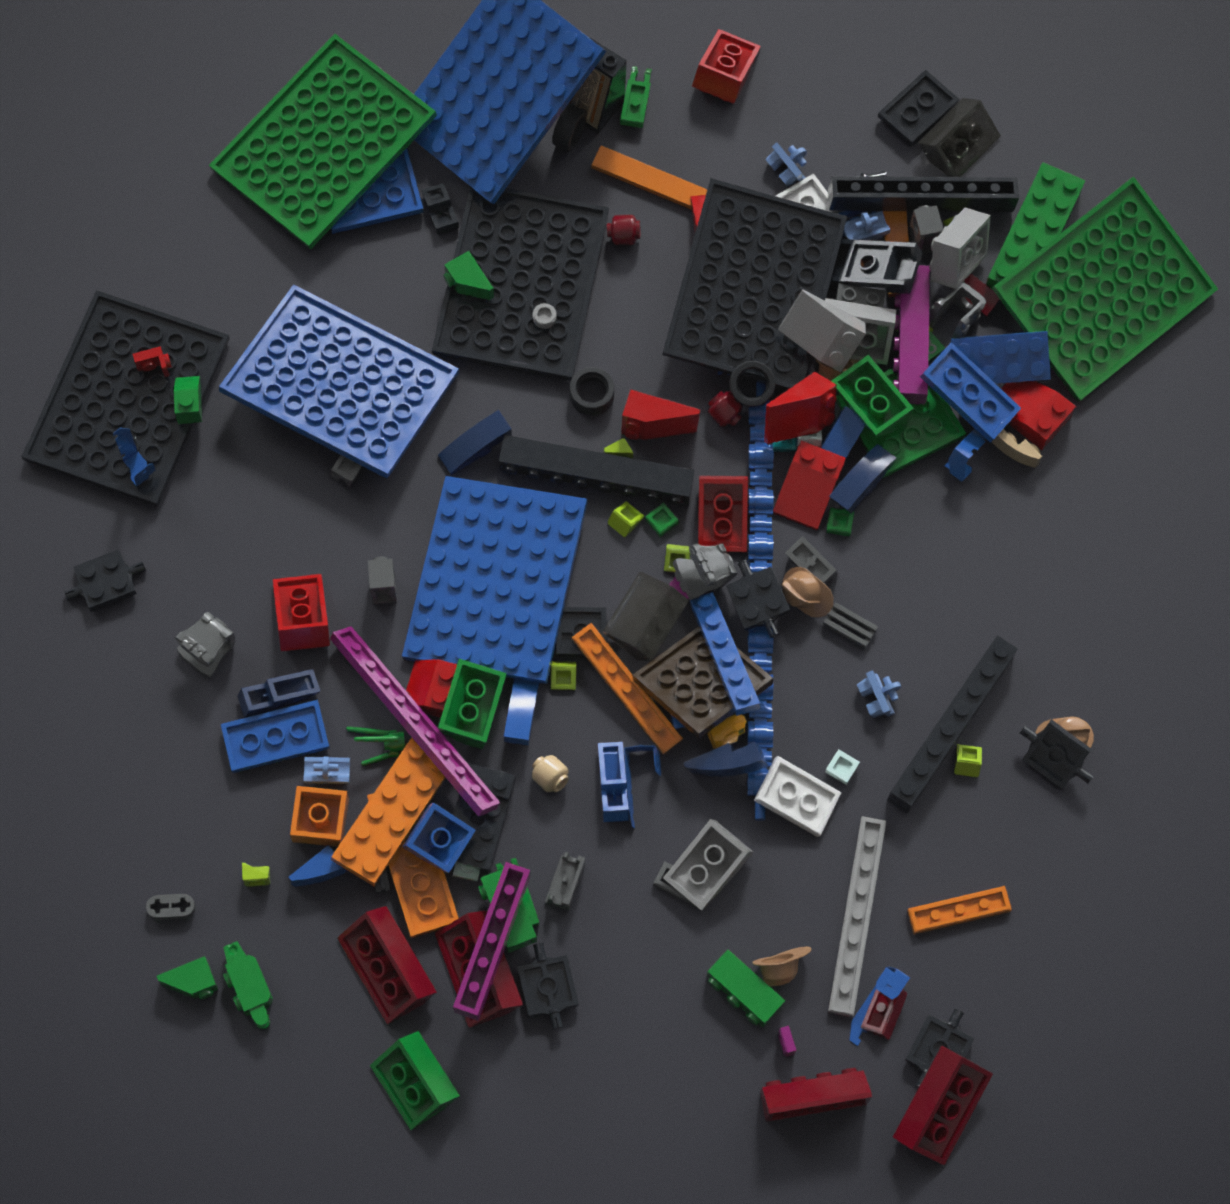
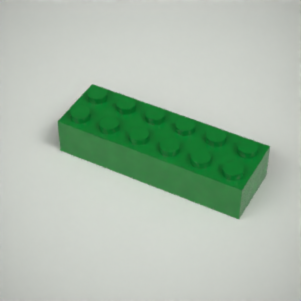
M1042 162L985 285L992 289L994 285L1063 232L1086 180Z

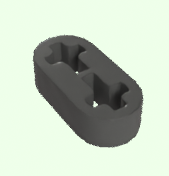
M187 894L155 895L146 903V910L154 920L186 919L191 917L196 909L194 900ZM183 900H186V903L190 905V907L186 908V912H181L180 908H173V906L181 905ZM156 902H160L162 906H169V908L160 909L158 914H156L154 909H151L156 906Z

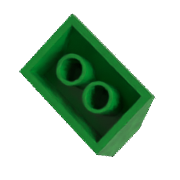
M869 355L831 381L837 385V392L875 437L892 433L911 419L914 408Z
M459 659L438 730L459 743L483 749L507 673Z
M419 1031L398 1039L370 1065L410 1130L415 1129L444 1110L460 1096Z

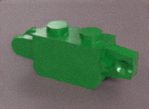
M238 941L226 945L223 948L227 961L225 965L227 973L223 975L228 987L234 986L237 993L233 1000L238 1011L244 1010L246 1016L251 1015L254 1023H256L255 1025L260 1030L269 1028L268 1026L271 1022L266 1008L271 1006L273 998L256 958L251 955L246 956Z

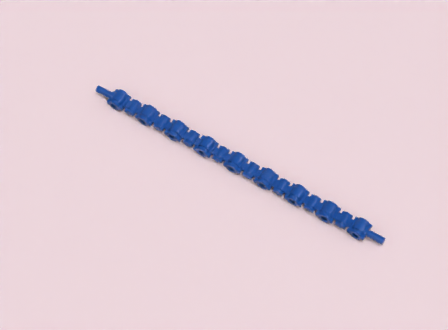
M756 382V397L762 395L766 389V384ZM767 401L760 406H749L748 412L749 425H755V427H750V442H755V444H749L748 453L749 469L755 470V472H750V487H755V489H749L748 496L749 515H755V517H750V532H754L755 535L748 536V560H754V563H750L752 572H759L770 566L772 567V563H767V561H773V535H767V533H772V517H767V515H773L774 499L773 490H767V487H772V472H767V470H773L774 452L773 445H767L764 442L766 405L771 401ZM765 626L754 627L748 630V653H754V656H749V658L765 672H771L772 656H767V654H773V638H769ZM773 685L757 696L760 702V709L749 712V719H754V722L748 721L747 731L748 745L754 742L757 743L763 751L768 767L772 765V751H767V748H773V722H767V719L772 718V704L767 703V701H773ZM767 767L748 773L747 791L749 796L756 797L769 771ZM755 801V820L763 821L765 820V807Z

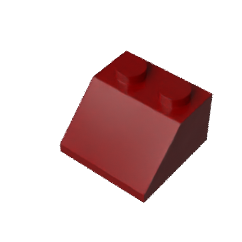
M439 659L415 660L406 691L425 714L441 718L457 664Z

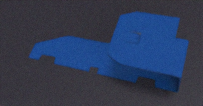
M119 428L113 435H118L115 440L117 445L120 446L119 451L121 455L125 454L122 459L130 469L131 480L138 486L156 470L154 464L147 465V461L138 452L130 429Z
M976 429L953 450L949 457V462L945 465L950 470V474L961 482L972 471V467L966 464L973 455L971 451L973 449L978 450L986 442L984 441L986 438Z
M656 746L624 748L628 808L633 828H635V823L633 821L634 810L631 793L629 753L653 751L655 771L661 776L660 750Z
M885 968L877 980L876 986L851 1022L850 1041L858 1046L861 1042L859 1039L861 1033H867L866 1030L861 1028L875 990H878L892 1000L899 996L910 979L909 976L896 968Z

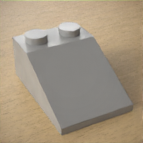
M803 289L779 326V330L820 362L839 372H842L866 334L865 322Z
M710 819L663 879L700 910H703L736 875L754 852L716 820Z

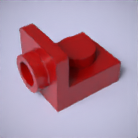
M161 346L133 354L138 371H151L156 366L161 365L164 377L169 376L167 368L172 367L168 353L163 354Z

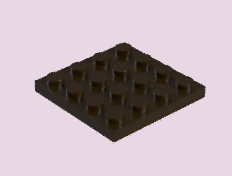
M697 627L632 675L634 682L698 739L735 713L700 627ZM737 648L758 696L773 685V678Z

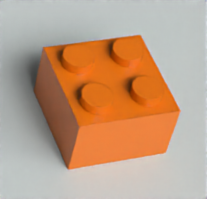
M297 786L290 831L292 842L338 847L344 839L349 802L347 791Z

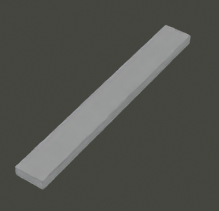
M864 816L860 820L828 1013L852 1018L854 1016L886 826L885 820Z

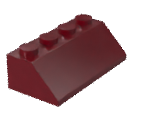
M387 906L365 912L337 937L387 1024L423 1005L437 993Z
M487 911L467 913L435 932L456 994L459 992ZM504 952L479 1021L465 1017L469 1028L504 1016L523 1005Z
M941 1046L893 1138L910 1149L945 1165L993 1073Z
M856 1068L841 1070L842 1074L832 1075L831 1072L816 1074V1078L806 1080V1076L791 1078L790 1083L781 1084L780 1080L766 1082V1087H762L760 1091L766 1122L867 1105L872 1098V1093L864 1070L857 1071Z

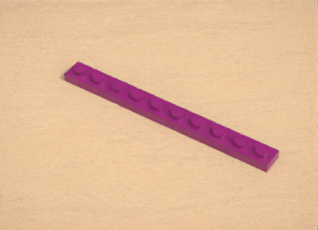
M352 626L333 632L330 637L333 644L478 816H482L496 810L500 804L499 800Z

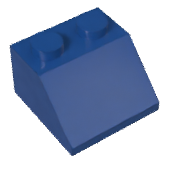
M431 803L402 847L421 860L449 873L476 830L437 804Z

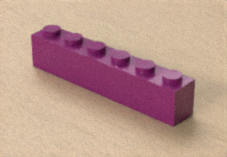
M923 265L918 267L911 293L895 294L894 308L898 309V315H896L894 330H898V337H894L893 351H897V358L893 360V372L897 373V380H893V384L910 404L925 405L928 396V384L920 376L928 368L929 266Z
M508 862L505 863L453 1005L454 1013L479 1021L531 877L529 869Z

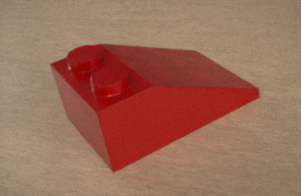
M718 29L698 65L692 87L734 104L761 46Z
M813 372L766 405L764 442L769 444L814 434L830 426L835 419L837 385L817 372Z
M1036 381L1006 383L1001 388L1021 407L1008 424L1041 450L1046 447L1068 422L1076 408L1073 403L1060 393Z
M630 390L622 414L621 433L625 434L629 439L637 440L639 438L647 440L697 432L700 409Z
M801 440L774 506L773 513L818 530L831 499L829 496L837 485L846 458Z
M699 476V545L716 546L724 544L727 552H747L748 476Z
M315 574L273 579L281 651L330 646L322 575Z

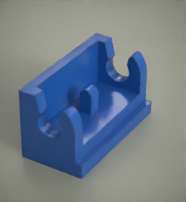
M843 406L820 448L846 458L865 424L853 410Z

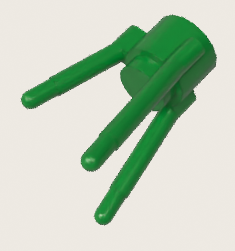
M361 727L346 728L349 732L382 735L355 737L354 741L384 742V750L390 751L362 761V766L390 757H399V752L405 748L403 731L397 732V730L388 731Z

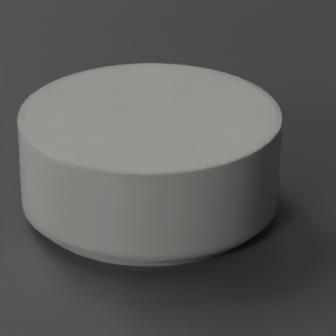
M545 303L536 306L533 310L534 324L542 329L552 327L556 322L555 308Z

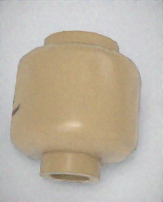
M549 755L545 758L541 756L532 765L534 768L532 779L546 792H558L569 781L568 768L556 756Z

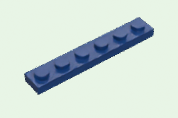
M714 593L701 595L698 599L690 600V606L736 716L759 710V699Z

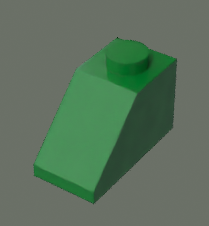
M469 251L444 264V280L449 287L453 286L457 293L487 300L494 298L492 285Z
M200 376L175 378L174 409L178 424L202 422Z
M205 956L157 975V979L162 986L193 999L198 997L200 1000L206 999L214 995L213 991L218 990Z

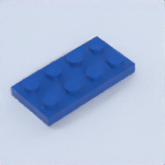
M1047 331L951 338V343L995 384L1051 379Z
M952 343L941 352L920 376L989 442L996 438L1021 409L1018 404Z
M318 700L221 724L232 773L330 749Z

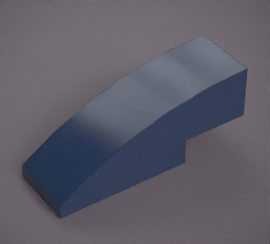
M497 410L460 435L442 450L438 457L450 475L490 453L492 447L504 440V435L512 436V428L501 412Z
M877 444L853 467L829 497L852 514L863 498L870 495L897 458Z
M311 669L270 678L263 684L241 688L237 697L244 718L297 703L317 695L321 691L314 670Z
M756 742L738 750H735L728 743L684 762L685 768L692 774L719 777L741 775L768 767L763 751Z

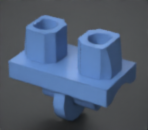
M775 143L772 146L774 151L765 160L774 171L783 163L788 166L779 175L788 187L798 180L802 181L806 177L795 165L799 163L803 167L807 164L804 159L807 154L805 148L796 149L792 145L788 148V151L791 153L788 156L781 146Z
M882 211L870 215L865 212L861 214V218L846 222L844 232L847 239L878 240L883 238V235L890 234V228L885 221Z
M873 670L866 673L867 678L859 682L857 687L863 697L872 693L876 695L877 700L866 705L870 716L874 718L884 714L888 717L894 715L895 712L887 695L890 696L892 701L898 700L896 691L901 688L900 683H892L890 677L887 676L882 679L885 684L883 687L878 674H874Z
M305 757L304 783L349 784L350 758Z

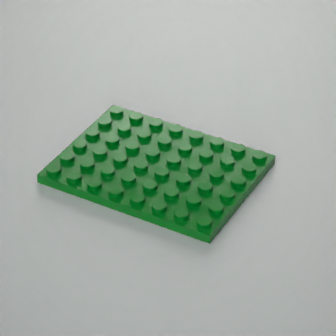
M334 34L209 164V167L309 249H312L433 121L437 113L342 38Z
M1133 176L994 285L992 290L1025 333L1048 332L1050 366L1078 402L1216 292L1218 288Z

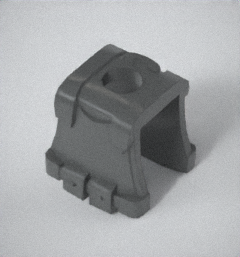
M964 282L957 289L952 288L953 291L944 299L939 298L929 311V326L931 328L953 304L967 313L958 323L952 338L965 337L970 325L973 326L977 323L980 313L986 304L984 297ZM965 297H967L968 299H970L971 302H972V304H970V303L965 299Z
M693 544L689 546L692 559L678 558L673 561L676 579L678 582L680 581L679 585L683 593H687L689 600L698 599L709 591L721 589L738 574L731 556L726 553L727 550L724 544L716 546Z
M209 612L205 613L193 626L180 632L175 637L179 644L177 651L184 661L197 672L209 678L216 672L215 670L222 658L235 644L234 632L217 617L214 618Z

